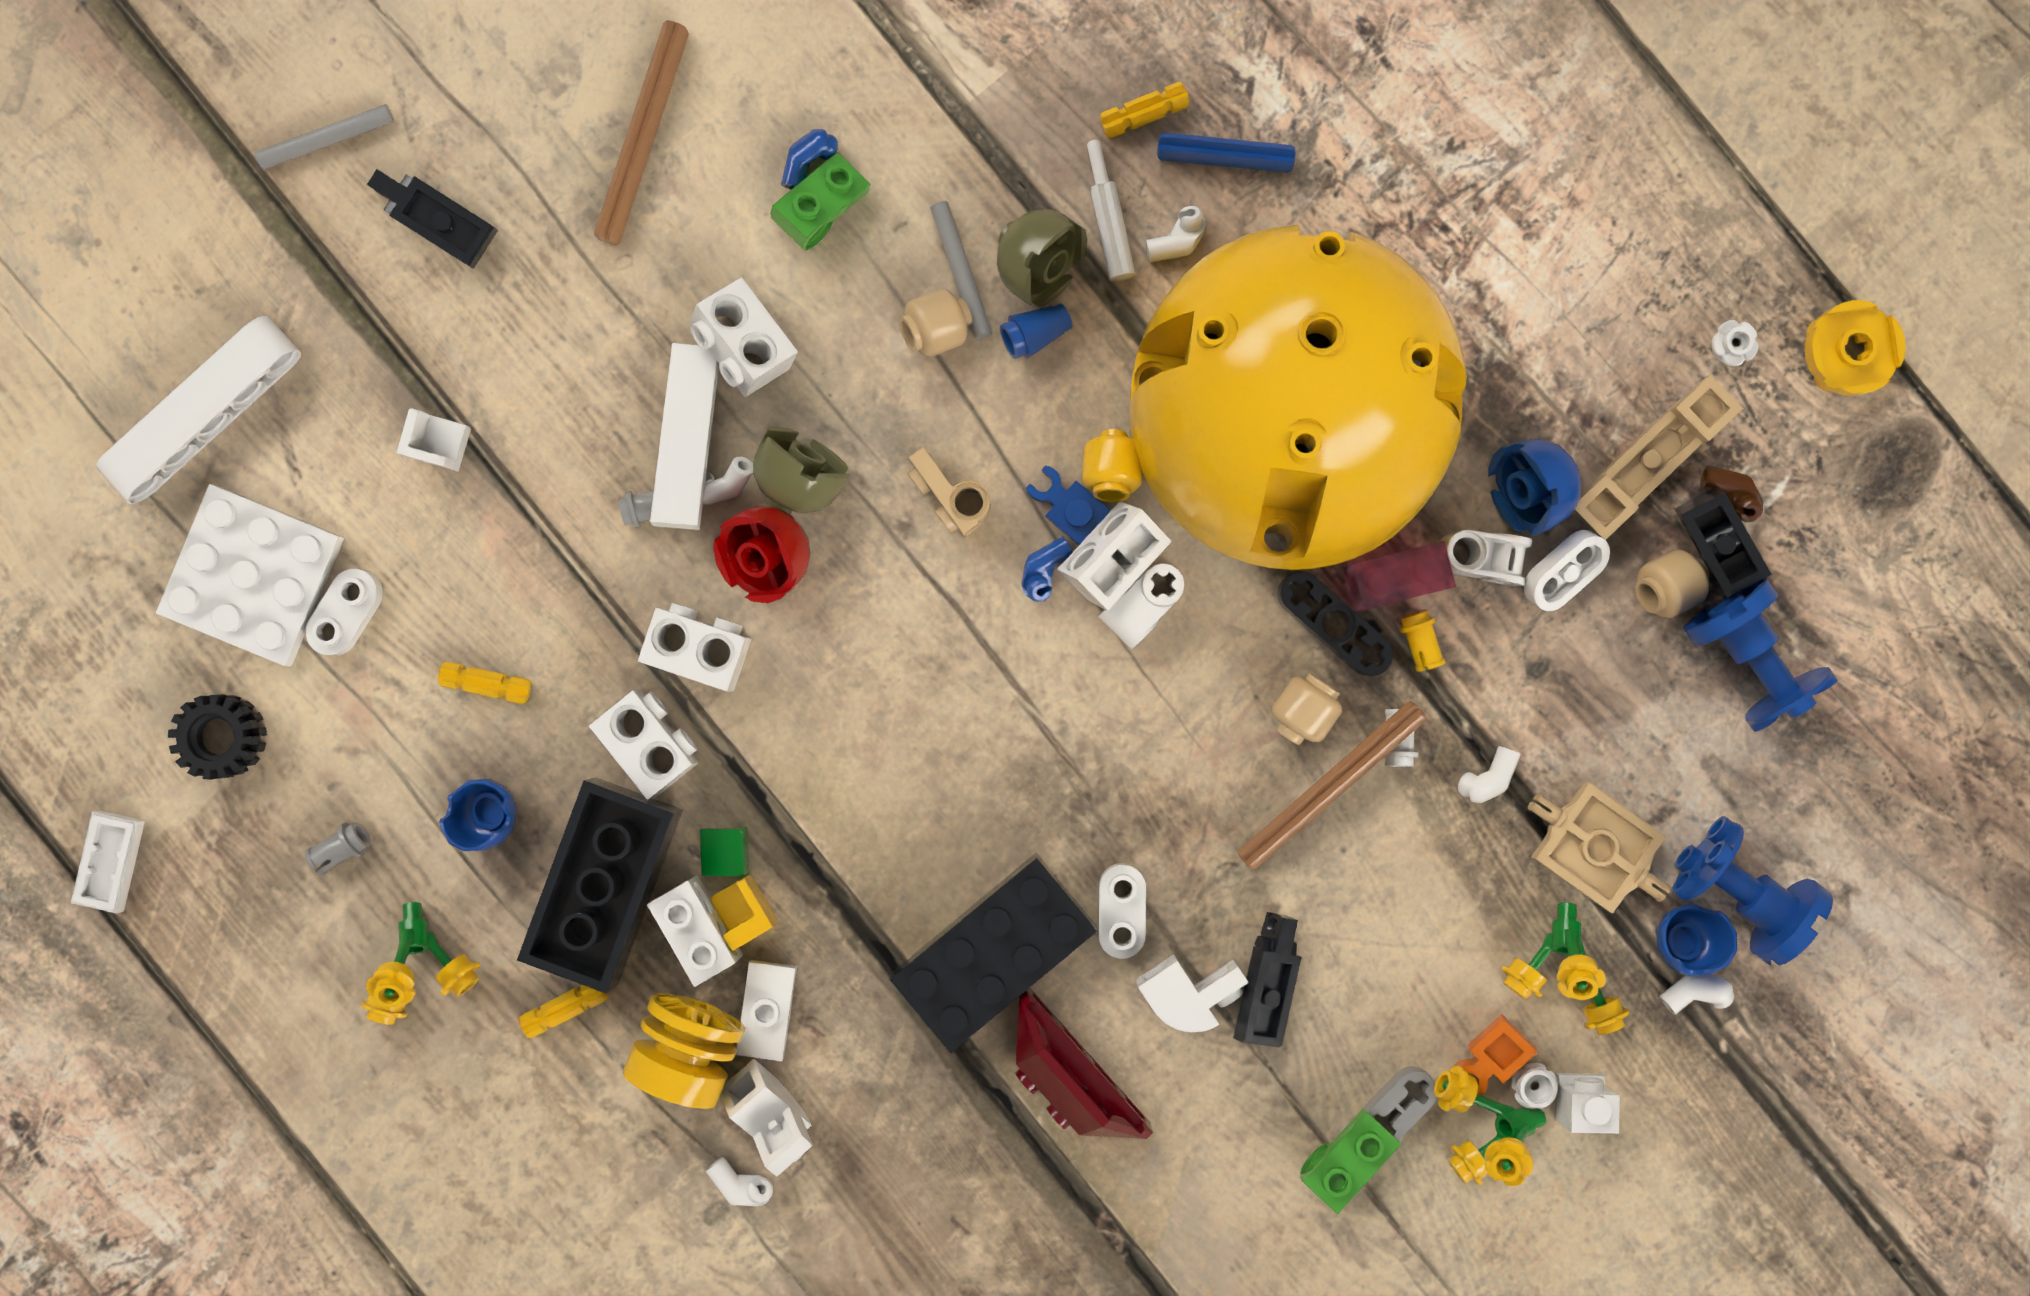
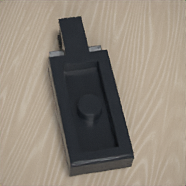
M376 169L367 183L374 191L389 200L384 208L389 213V216L472 269L475 268L498 232L494 226L415 176L412 178L406 174L401 183H398Z
M1271 912L1266 914L1261 936H1257L1254 943L1255 946H1253L1246 977L1249 983L1244 986L1233 1036L1234 1039L1242 1043L1280 1047L1283 1044L1302 956L1297 955V943L1293 942L1298 923L1297 919Z

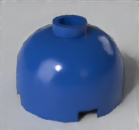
M1540 438L1528 439L1503 446L1492 456L1488 467V477L1496 474V484L1499 491H1490L1491 497L1500 516L1513 530L1517 532L1528 530L1531 532L1530 535H1538L1562 523L1576 509L1581 497L1580 472L1573 458L1560 445Z

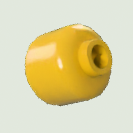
M1103 430L1100 436L1089 440L1083 448L1082 482L1085 488L1093 492V496L1098 500L1106 502L1125 501L1129 499L1131 493L1136 492L1142 485L1143 473L1134 441L1123 430Z

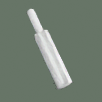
M1094 139L1087 144L1095 185L1091 187V195L1109 272V281H1123L1134 277L1136 272L1116 182L1109 181L1101 142Z

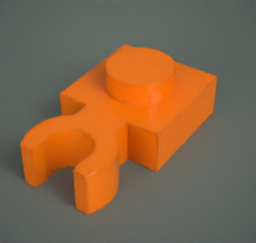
M1501 1014L1468 1044L1469 1051L1475 1057L1473 1059L1460 1060L1454 1066H1461L1468 1074L1475 1075L1478 1083L1477 1094L1483 1095L1488 1087V1079L1493 1074L1504 1084L1538 1051L1536 1046Z

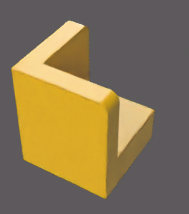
M751 873L711 897L712 904L728 929L723 934V937L732 951L771 929L778 922L776 915Z

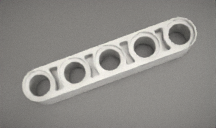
M261 316L250 321L108 449L96 463L97 470L127 503L136 504L156 492L287 373L301 357L300 350L269 316Z

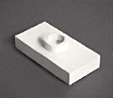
M100 810L92 811L72 895V904L112 913L124 912L145 820Z
M758 960L749 961L741 1022L746 1029L741 1041L737 1043L736 1055L783 1061L797 966Z

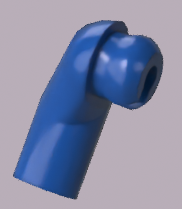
M813 129L792 144L788 151L781 186L792 190L807 177L811 162L818 157L824 160L831 158L838 150L836 137L827 134L826 130Z
M1064 536L1030 554L1025 561L1021 585L1023 593L1035 602H1042L1049 598L1052 593L1051 582L1054 567L1063 563L1073 553Z

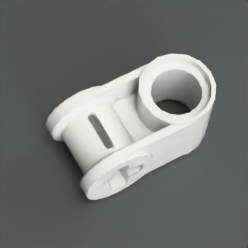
M1474 530L1457 531L1445 535L1439 540L1435 548V559L1438 566L1450 574L1480 578L1486 582L1502 585L1525 586L1526 579L1522 577L1525 551L1526 548L1531 547L1532 539L1511 534L1486 533ZM1458 540L1464 541L1470 550V557L1464 565L1460 564L1453 555V547Z
M1156 564L1150 566L1110 610L1104 609L1098 615V618L1130 649H1133L1158 624L1160 618L1183 594L1185 584L1182 574L1172 565ZM1155 573L1159 576L1171 575L1173 579L1168 585L1173 591L1170 595L1167 596L1164 593H1159L1154 596L1151 590L1155 584L1151 577Z

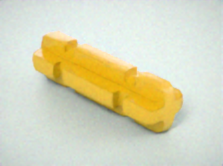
M1176 82L1164 87L1165 90L1162 93L1156 90L1124 103V107L1120 110L1116 106L1100 114V124L1106 137L1113 138L1125 133L1127 127L1133 130L1166 117L1167 111L1173 114L1186 109L1189 106L1190 100L1184 84Z
M443 662L439 669L438 684L442 687L460 689L462 687V691L496 699H502L504 696L506 701L519 704L527 703L531 695L532 682L529 679L511 676L509 679L507 674L476 667H467L465 669V665L453 662Z
M580 985V989L575 987L540 1006V1009L536 1007L521 1015L518 1019L520 1028L527 1038H534L548 1030V1026L553 1028L585 1012L588 1009L587 1006L593 1008L605 1002L609 998V992L606 994L584 985Z

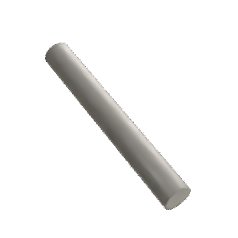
M384 104L256 151L255 158L261 169L264 170L394 122V118L388 105Z
M947 201L936 203L930 209L960 297L965 300L972 316L970 326L974 338H985L991 335L992 331Z

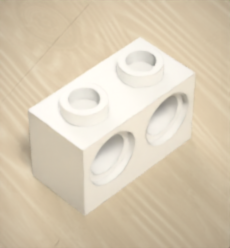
M742 277L697 303L689 322L695 341L704 350L709 349L718 361L720 372L725 381L732 387L737 386L744 397L752 394L790 369L798 351ZM716 317H728L734 322L735 326H724L718 322ZM744 354H756L762 359L764 364H753L746 359Z
M1119 501L1057 570L1086 600L1109 611L1172 541L1142 509Z
M671 603L669 611L655 608L638 662L727 692L734 691L752 640L740 635L743 626L717 617L714 625L698 621L696 618L699 611L676 603ZM673 625H679L685 632V643L677 651L668 649L664 642L666 630ZM721 639L728 644L730 657L724 665L718 667L709 660L708 649L714 641Z
M632 690L591 723L589 728L646 799L649 800L660 795L699 763L693 754L698 749L684 730L679 728L677 731H674L666 721L664 716L668 714V710L654 693L649 692L646 695L642 690ZM631 710L639 712L644 719V728L638 736L630 735L624 728V718ZM660 746L669 749L674 758L673 766L667 773L657 770L653 764V754Z
M698 875L647 904L694 987L732 966L743 956L740 948L732 951L724 939L723 934L728 929L712 904L711 897Z

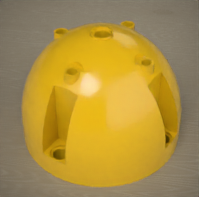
M1298 225L1272 227L1245 235L1224 244L1190 268L1160 302L1146 327L1135 360L1129 404L1130 432L1142 473L1162 507L1181 527L1210 548L1231 558L1253 565L1289 570L1320 568L1357 558L1374 550L1402 530L1423 508L1443 479L1461 437L1462 393L1466 387L1467 379L1464 354L1457 330L1435 290L1420 272L1405 259L1375 240L1350 232L1345 240L1333 231H1325L1319 236L1300 235ZM1213 333L1219 338L1212 340L1205 335ZM1311 333L1322 334L1329 339L1331 346L1327 348L1314 347L1308 342L1306 336ZM1412 360L1420 361V366L1414 364ZM1296 445H1305L1309 448L1310 452L1302 453L1296 448ZM1269 533L1281 534L1288 542V549L1284 551L1271 550L1266 545L1264 536Z

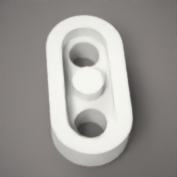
M1579 530L1571 534L1528 573L1524 586V594L1527 600L1545 611H1554L1561 608L1604 570L1610 556V548L1607 541L1588 530Z
M348 569L335 577L306 626L307 641L316 652L324 655H341L354 647L382 601L383 588L381 582L373 573L360 569ZM352 584H356L359 587L360 594L357 599L352 601L348 597V588ZM330 623L335 629V634L332 639L327 640L323 635V629Z
M1118 863L1108 867L1099 880L1098 938L1103 950L1107 954L1115 958L1125 959L1137 954L1145 942L1146 883L1137 868L1126 863ZM1126 880L1131 883L1132 889L1127 896L1120 897L1115 894L1114 886L1118 881ZM1120 927H1125L1131 932L1130 939L1125 943H1118L1113 939L1115 930Z

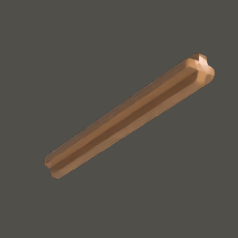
M666 20L662 25L594 231L595 237L602 242L611 245H618L621 242L689 36L686 27L680 23Z
M1407 702L1238 851L1241 860L1252 870L1258 868L1426 721L1425 713L1414 702Z

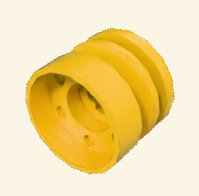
M655 993L651 996L647 1006L648 1011L652 1015L645 1016L640 1025L643 1032L654 1040H637L633 1043L622 1072L625 1079L636 1088L670 1103L690 1108H714L718 1103L728 1077L725 1069L714 1061L723 1062L734 1059L737 1049L732 1043H739L746 1027L732 1015L702 1000L667 993Z

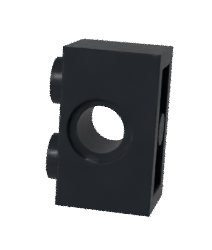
M1716 486L1674 509L1718 588L1727 598L1772 575L1726 492L1720 487Z

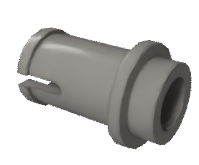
M654 490L633 495L632 491L626 492L627 497L618 499L625 526L634 524L635 528L641 527L640 522L650 520Z
M357 822L352 824L343 823L338 827L337 833L305 851L306 861L311 869L320 864L321 866L315 870V873L324 875L328 870L352 856L358 858L364 855L366 848L370 846V837L361 824Z

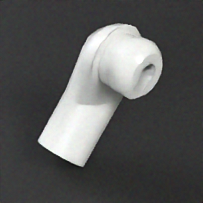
M1187 206L1181 209L1178 214L1179 219L1169 236L1146 239L1149 263L1185 257L1194 251L1206 229V221L1200 208Z
M736 457L733 459L725 475L716 480L712 473L707 472L703 503L711 505L738 497L753 473V463L745 457Z
M1498 746L1489 771L1479 776L1470 772L1465 773L1458 784L1459 793L1463 797H1469L1470 801L1474 803H1483L1504 793L1510 784L1521 754Z
M1685 975L1661 994L1659 998L1672 1014L1676 1015L1693 1000L1712 1003L1718 1009L1727 1008L1733 1003L1734 993L1731 983L1721 975Z
M724 1156L716 1160L705 1170L706 1174L731 1205L762 1206L769 1201L773 1194V1185L768 1178L760 1175L737 1174Z

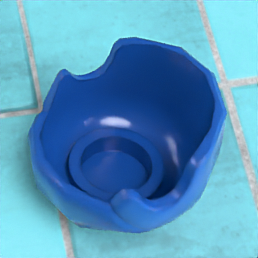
M492 779L468 780L456 792L448 795L449 805L447 813L439 821L445 838L452 846L462 851L490 850L503 843L511 834L515 825L517 805L514 802L513 795L506 786Z
M1697 904L1681 905L1679 908H1674L1666 913L1656 929L1657 950L1671 969L1688 976H1706L1728 967L1737 952V932L1727 915L1720 910L1706 909Z

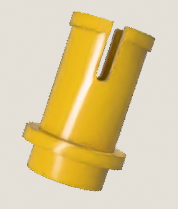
M1428 609L1401 617L1403 626L1399 627V631L1406 634L1416 665V672L1426 670L1425 667L1430 670L1445 664L1446 662L1442 656L1432 625L1436 623V618L1430 617Z

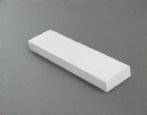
M672 343L650 523L656 527L700 530L719 363L709 349L704 350L699 345Z

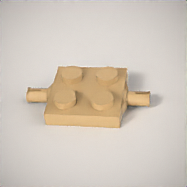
M1584 781L1570 803L1562 808L1546 799L1541 793H1538L1533 798L1538 804L1529 803L1528 810L1534 812L1550 824L1545 838L1531 858L1607 912L1613 914L1626 894L1637 887L1644 890L1658 902L1666 898V895L1662 892L1669 894L1671 886L1649 872L1653 856L1666 839V836L1592 783Z

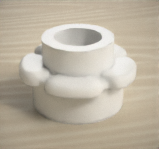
M1726 321L1718 327V332L1712 339V352L1719 361L1729 366H1739L1745 360H1752L1757 354L1759 348L1758 343L1755 341L1757 332L1747 322ZM1734 338L1738 339L1740 342L1738 347H1735L1732 344V340Z
M1532 1062L1526 1064L1523 1070L1520 1069L1513 1075L1511 1086L1516 1092L1514 1097L1520 1105L1526 1108L1534 1107L1541 1109L1547 1107L1555 1100L1558 1091V1080L1552 1071L1546 1070L1545 1065ZM1532 1082H1538L1536 1090L1531 1089L1530 1085Z

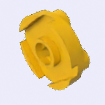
M1865 300L1847 301L1826 310L1818 319L1809 324L1805 340V359L1809 371L1814 376L1815 384L1824 391H1833L1844 396H1859L1884 387L1890 381L1889 379L1893 376L1896 368L1901 367L1905 358L1906 343L1899 322L1892 315L1886 316L1882 310L1875 308L1879 305ZM1849 336H1853L1855 343H1863L1865 348L1864 352L1857 355V361L1853 360L1845 351V345L1848 344Z

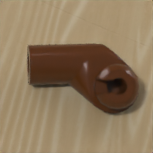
M1710 465L1705 467L1700 480L1701 488L1711 490L1718 486L1725 491L1741 521L1753 522L1761 517L1763 513V500L1751 477Z

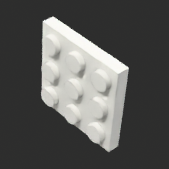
M209 484L156 614L283 666H292L305 636L307 623L317 607L345 538L219 486Z

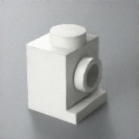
M1556 1073L1558 1080L1556 1121L1571 1133L1619 1134L1620 1095L1605 1085V1075Z

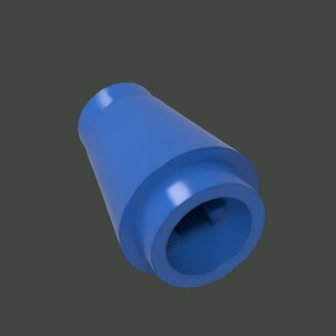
M1062 303L1008 316V322L1000 325L1002 340L1013 359H1018L1022 356L1029 359L1066 331L1072 329L1071 317Z

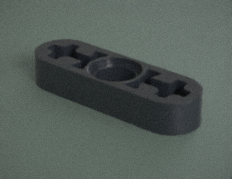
M1297 572L1282 580L1278 587L1277 595L1283 609L1355 672L1365 676H1375L1382 674L1390 667L1393 660V649L1388 640L1315 576L1307 572ZM1306 582L1310 586L1306 594L1316 604L1321 602L1322 597L1329 601L1328 604L1321 607L1315 613L1312 621L1306 617V614L1313 611L1307 603L1301 601L1294 605L1290 601V598L1293 596V592L1289 588L1291 583L1299 586ZM1332 610L1343 613L1348 622L1346 632L1338 638L1328 636L1322 627L1324 616ZM1358 627L1364 632L1356 638L1367 647L1375 644L1379 646L1380 649L1376 653L1380 659L1378 665L1368 663L1363 666L1360 661L1364 655L1355 645H1350L1347 652L1342 649L1341 645L1354 637Z

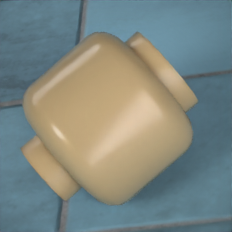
M944 288L908 301L904 308V316L899 318L900 330L907 346L911 351H919L926 357L936 356L964 344L968 335L967 325L972 323L971 312L963 298L956 299L950 291Z
M1671 550L1640 568L1635 586L1636 596L1646 611L1663 618H1674L1706 600L1709 593L1708 568L1702 560L1684 550Z
M1308 673L1306 678L1292 677L1272 706V714L1281 722L1276 730L1299 746L1304 739L1315 743L1322 742L1343 711L1341 703L1337 700L1340 693L1311 673Z

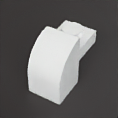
M1174 954L1135 979L1139 990L1155 1014L1170 1027L1184 1032H1203L1218 1026L1219 1023L1210 1008L1215 1004H1218L1220 1008L1231 1004L1243 994L1241 987L1249 983L1237 964L1232 960L1194 985Z
M755 1059L724 1084L721 1098L729 1118L754 1138L765 1168L776 1177L792 1163L799 1160L813 1146L807 1129L812 1125L805 1112L781 1082Z

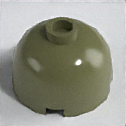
M1043 209L1032 210L1015 221L1008 223L1000 233L997 252V269L1003 284L1014 295L1030 306L1031 302L1038 307L1050 303L1063 292L1073 279L1072 275L1065 274L1071 267L1073 260L1075 259L1082 263L1088 241L1086 230L1059 212Z
M779 426L769 427L753 460V475L759 489L768 497L766 503L770 507L779 508L789 514L792 511L803 514L817 512L832 504L849 478L850 474H846L848 470L846 463L837 454L812 439L810 446L796 441L795 439L799 434L797 431Z

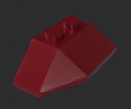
M1029 988L1020 995L1016 1041V1065L1019 1069L1015 1074L1029 1092L1035 1094L1039 1090L1051 1103L1046 1109L1052 1118L1064 1130L1070 1125L1081 1136L1147 1139L1153 1134L1150 1121L1036 993Z

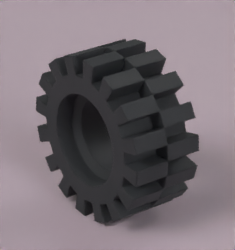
M222 694L194 698L195 702H186L180 707L184 711L183 714H174L171 722L178 724L177 729L168 730V738H176L177 743L176 745L169 746L170 753H179L181 758L175 762L180 768L189 767L190 769L187 773L194 777L203 776L202 779L212 780L243 774L249 771L247 766L256 765L260 760L259 757L255 756L256 753L263 752L266 747V743L259 742L260 736L267 735L266 727L259 728L257 723L264 720L260 712L252 713L251 709L254 705L249 701H240L241 697ZM216 718L226 721L231 726L234 735L230 749L221 755L213 754L207 750L202 738L204 727Z

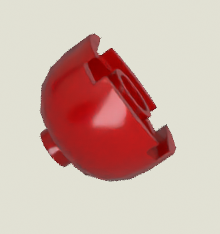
M755 506L733 515L720 526V536L714 539L713 544L716 565L724 580L732 588L738 584L744 591L749 593L745 598L750 601L768 604L782 599L794 589L806 574L811 553L809 540L802 526L791 514L779 508Z

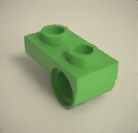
M837 152L772 205L771 219L804 251H808L825 237L837 218L868 193L871 184Z
M1363 1108L1331 1144H1322L1308 1157L1301 1168L1300 1179L1336 1214H1339L1400 1147L1401 1143Z

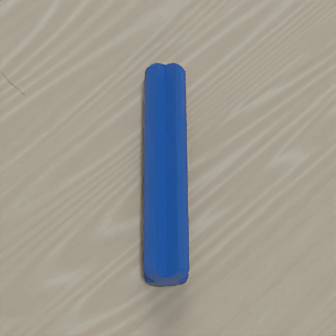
M1166 132L1160 135L1157 149L1158 159L1163 161L1283 173L1292 171L1296 156L1295 147L1292 145Z

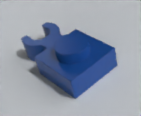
M1045 465L1042 472L1050 478L1052 482L1051 488L1046 492H1040L1033 485L1029 484L1026 487L1027 493L1035 501L1049 502L1053 506L1045 517L1079 546L1111 510L1077 481L1066 490L1061 486V478L1058 472L1052 467Z

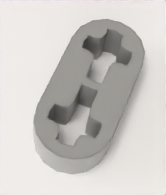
M1405 1067L1398 1071L1364 1106V1109L1372 1117L1377 1113L1382 1117H1386L1396 1108L1397 1110L1389 1117L1388 1122L1392 1126L1389 1132L1399 1141L1435 1103L1437 1099L1434 1093L1435 1081L1427 1072L1419 1067ZM1423 1079L1424 1082L1420 1086L1424 1092L1423 1096L1420 1099L1410 1096L1400 1105L1399 1103L1408 1094L1407 1089L1404 1087L1406 1082L1411 1080L1417 1084Z

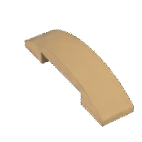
M1708 375L1649 426L1581 494L1574 512L1598 536L1606 540L1639 509L1638 505L1700 445L1709 442L1744 408L1711 375Z

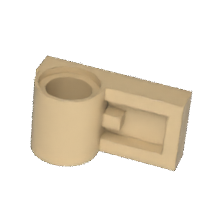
M924 446L908 458L914 468L908 472V475L923 496L931 491L939 501L941 507L936 509L935 513L950 534L959 529L965 538L979 528V524L989 515L991 507L990 497L986 488L973 480H964L952 487ZM967 491L976 492L983 500L981 510L972 516L963 515L956 509L958 497Z

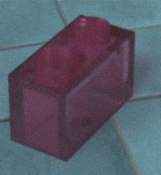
M1445 541L1343 567L1355 612L1456 587Z

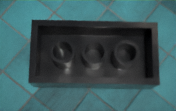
M597 777L583 780L517 961L606 994L619 984L683 809L653 798L647 800L640 793Z
M1035 853L895 969L890 981L946 1049L952 1053L1097 932V928L1078 902L1039 855Z

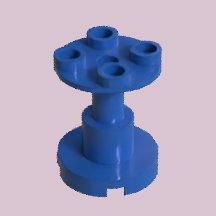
M1763 579L1728 598L1724 595L1723 598L1725 600L1713 609L1708 605L1693 616L1683 627L1694 646L1705 645L1719 639L1735 663L1747 662L1769 694L1755 703L1745 714V720L1754 732L1768 727L1778 719L1779 715L1785 712L1788 713L1790 718L1807 712L1817 703L1813 695L1827 690L1838 681L1829 667L1817 668L1794 678L1773 648V645L1779 638L1761 613L1778 597V593L1768 579Z
M1722 816L1712 824L1706 838L1697 847L1689 845L1677 857L1674 867L1680 873L1672 887V892L1679 899L1687 901L1701 895L1715 883L1738 901L1736 911L1756 926L1750 939L1751 952L1768 965H1771V960L1778 965L1786 964L1803 952L1818 935V932L1813 930L1811 926L1816 921L1818 915L1827 920L1832 909L1833 896L1830 891L1818 882L1808 878L1795 882L1785 889L1768 875L1755 878L1733 862L1741 846L1744 829L1740 824L1732 822L1726 816Z

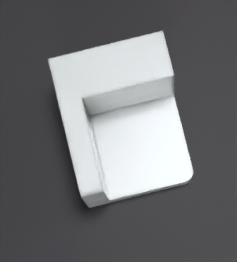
M410 408L397 453L414 460L459 472L471 427Z

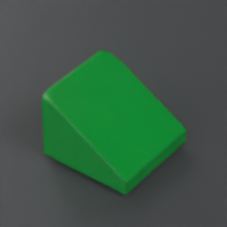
M747 827L700 829L701 876L736 877L746 876L749 873Z

